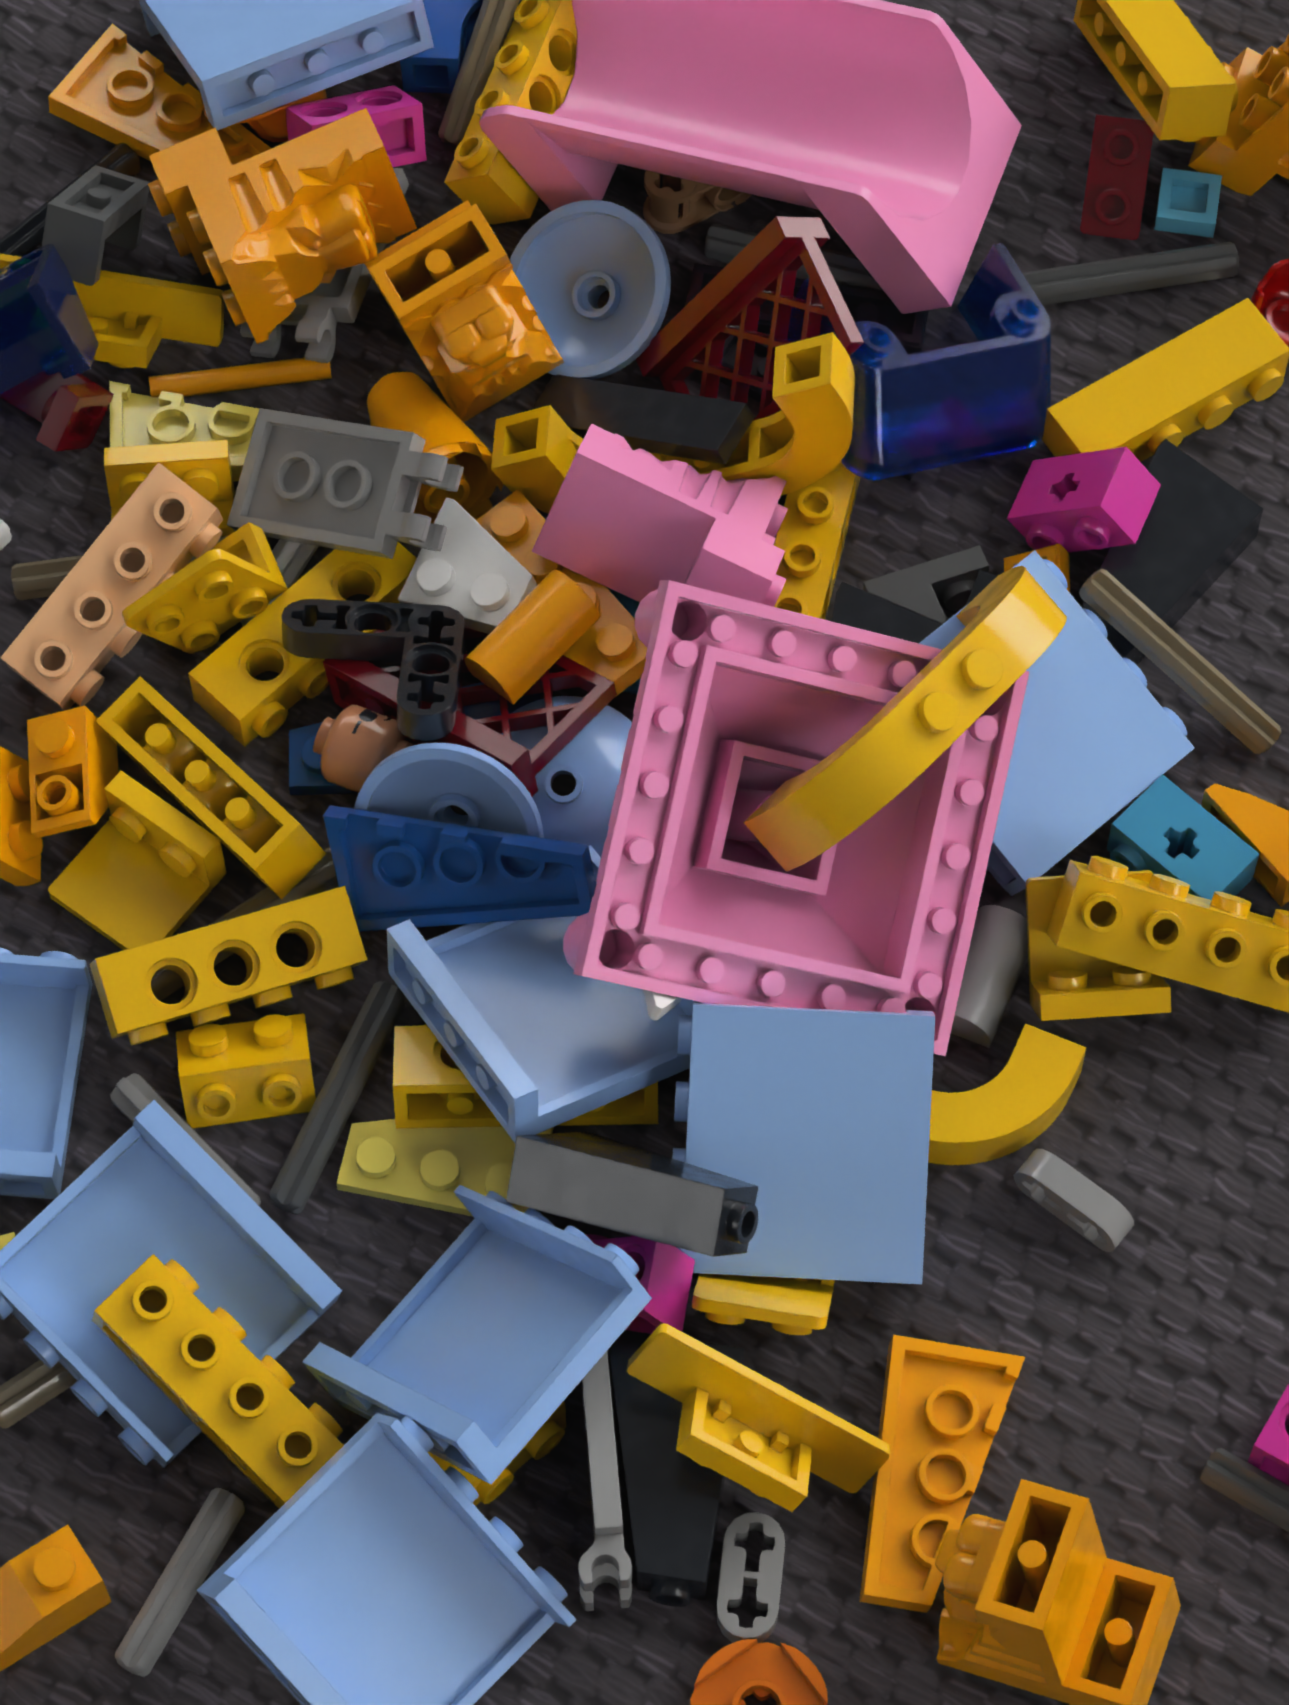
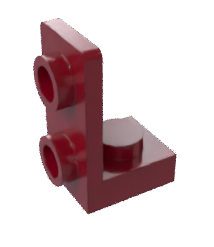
M1096 114L1080 230L1083 234L1127 240L1138 239L1154 132L1145 120Z
M21 338L11 339L0 361V398L43 423L36 440L53 451L88 448L98 431L114 394Z

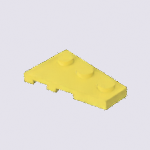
M109 381V392L114 394L110 402V447L228 439L233 482L239 481L258 416V408L222 402L214 408L185 403L183 394L161 391L159 398L131 393L129 384Z
M395 1119L352 1123L336 1183L337 1190L472 1216L454 1193L455 1189L462 1185L485 1196L489 1191H494L506 1199L516 1143H514L503 1127L396 1129ZM554 1127L539 1134H552ZM510 1203L516 1210L523 1213L528 1209V1207Z

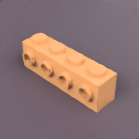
M158 462L0 658L9 668L63 710L70 709L75 702L79 706L87 704L104 682L105 677L100 674L102 669L114 654L120 658L124 657L143 634L126 626L122 611L184 568L193 557L198 558L214 548L222 535V530L218 526L223 521V518L218 508Z

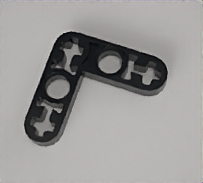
M326 599L299 600L284 608L281 614L283 647L289 653L305 658L401 662L396 696L397 726L400 732L411 739L430 741L443 738L453 730L465 650V622L463 615L458 610L448 606ZM377 629V630H383L384 632H381V633H365V632H361V631ZM441 636L440 643L430 642L431 637ZM423 670H438V671H443L442 673H439V674H424V673H419L420 671H423ZM422 701L433 702L431 709H421Z

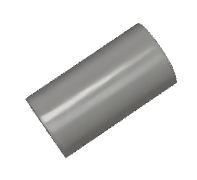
M984 905L978 909L953 1020L952 1034L990 1048L1028 960L1027 918L1021 914L996 905Z

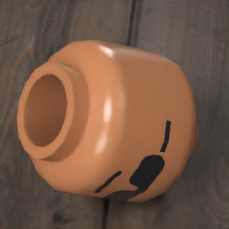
M350 705L336 719L330 717L324 719L315 737L313 751L321 755L320 768L324 779L359 793L366 778L381 761L401 749L413 746V743L406 741V736L398 729L397 720L358 705Z

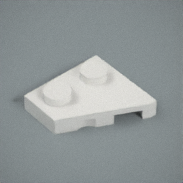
M446 497L434 524L447 527L441 551L421 549L398 597V601L400 603L451 607L463 615L465 628L490 634L538 584L534 577L457 501Z

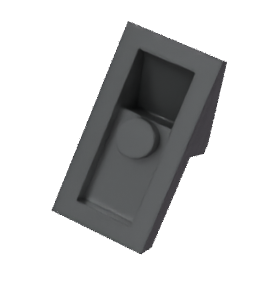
M978 545L864 581L863 591L943 624L947 619L941 607L945 606L947 610L956 611L966 606L979 570L988 572L989 564L981 546Z

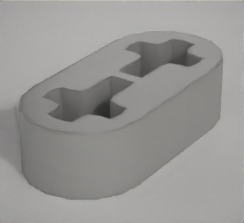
M1035 1149L1013 1175L1015 1183L1024 1194L1105 1252H1112L1134 1226V1219L1118 1200L1049 1151Z
M759 1512L745 1513L735 1518L727 1527L724 1536L716 1614L717 1625L722 1634L732 1643L745 1639H758V1643L767 1640L774 1632L778 1621L785 1537L777 1521L769 1515ZM749 1531L763 1532V1543L774 1545V1549L761 1552L758 1572L745 1571L746 1551L742 1547L735 1546V1542L747 1541ZM743 1586L757 1587L756 1609L767 1611L766 1617H755L753 1628L740 1627L738 1615L728 1613V1608L740 1607Z

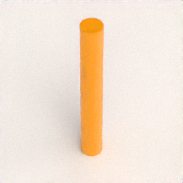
M295 358L150 376L149 386L151 397L159 398L161 391L183 394L186 397L331 379L332 376L330 362L320 363L305 360V358Z

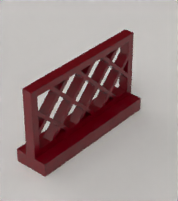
M776 216L651 340L649 346L636 358L643 377H659L665 391L690 395L684 380L695 369L701 370L703 374L700 396L717 399L721 376L732 380L729 401L747 403L749 385L762 388L759 415L753 419L757 420L781 411L772 398L775 347L793 343L787 340L792 307L805 310L801 340L819 336L822 315L828 316L838 340L844 346L848 355L850 356L864 341L820 250L830 239L821 218ZM802 265H804L809 275L806 300L793 297L796 272ZM766 300L774 302L770 335L757 332L760 306ZM730 335L738 337L734 369L721 366L724 343ZM755 342L768 345L764 378L751 375Z
M465 628V640L487 637L489 635ZM376 629L373 633H381L384 631ZM432 636L430 642L440 643L441 636ZM469 654L464 655L462 673L470 672L464 661ZM562 655L523 695L544 693L545 708L510 714L509 703L501 695L485 684L462 688L461 678L453 730L445 737L437 740L420 741L406 736V741L413 743V745L451 743L480 751L508 768L523 783L531 797H533L538 792L535 776L617 695L615 684L613 681ZM325 659L323 661L336 705L343 709L350 705H358L397 720L396 696L401 665L379 668L372 664L374 661ZM423 670V671H420L419 673H424V674H439V673H442L443 671H438V670ZM580 687L589 692L578 703L554 706L552 691ZM500 700L501 715L472 719L465 715L464 706ZM422 701L421 709H431L433 702ZM543 726L548 727V733L531 750L512 740L511 732Z

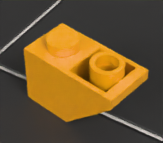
M85 705L27 720L31 834L36 838L95 825L109 807L104 788L119 773L117 744L96 722L98 718Z

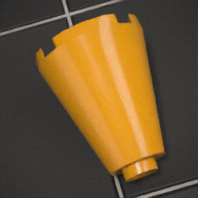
M395 372L383 376L372 387L367 397L371 426L414 432L426 440L422 453L443 455L448 458V464L464 467L457 492L422 484L414 513L429 516L432 518L431 523L434 524L447 497L457 501L477 520L493 507L489 498L496 486L498 485L500 491H502L504 485L491 470L493 452L417 374L412 372Z

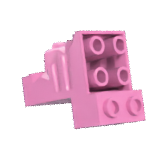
M591 424L576 452L532 552L638 602L648 593L657 590L660 580H671L774 607L786 582V578L776 574L785 551L773 544L788 508L778 504L787 481L777 476L759 478L757 480L742 478L726 481L722 477V472L712 470L708 474H699L691 465L688 466L686 462L678 460L662 462L646 450L641 448L632 450L623 436L610 433Z

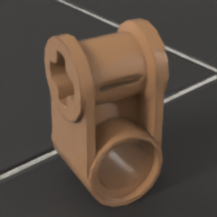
M646 170L644 188L649 196L644 202L643 216L653 230L663 234H675L694 226L720 211H728L734 207L731 204L733 201H735L736 205H739L751 197L752 194ZM661 175H662V188H660V178H661ZM680 204V217L678 218V208Z

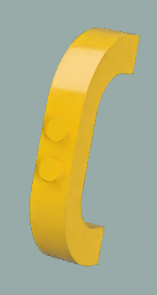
M833 332L775 347L772 398L781 411L765 418L753 420L726 465L657 453L651 454L662 462L671 460L686 462L688 466L691 465L699 474H708L712 470L722 472L723 479L726 481L742 478L757 480L759 478L777 476L787 481L781 496L808 487L829 474L845 457L850 447L853 430L855 374L850 356ZM551 405L498 418L495 422L491 470L511 492L518 489L535 508L549 514L584 438L573 432Z
M1024 566L1014 567L998 575L956 616L965 628L866 725L817 765L785 781L743 822L786 872L809 862L837 844L900 794L1022 676L1055 640L1063 629L1067 616Z
M1025 1023L1008 1063L991 1081L976 1089L964 1092L948 1093L932 1090L928 1163L970 1165L987 1162L1013 1153L1032 1142L1056 1120L1067 1104L1082 1071L1086 1047Z

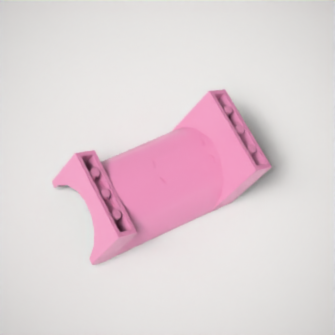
M572 0L577 29L575 73L564 102L553 115L513 105L491 107L484 110L479 121L482 131L551 211L572 202L602 200L618 164L818 209L902 314L952 306L1022 126L943 18L928 10L883 0Z

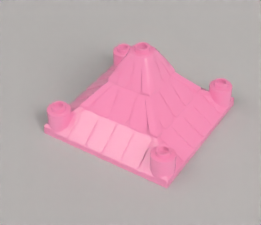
M660 580L659 588L648 593L640 601L635 612L636 632L639 639L647 647L646 662L640 679L633 711L634 716L628 733L621 765V775L615 792L608 824V834L604 842L596 878L597 883L594 896L592 897L589 912L578 916L568 926L563 937V952L567 963L574 970L573 974L706 1004L906 1013V1010L933 1011L935 1015L934 1054L946 1056L1029 671H1025L948 749L880 811L819 856L786 872L743 822L785 781L811 769L855 735L942 649L671 580Z

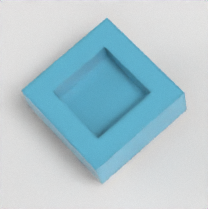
M1163 168L1154 230L1213 238L1222 175Z

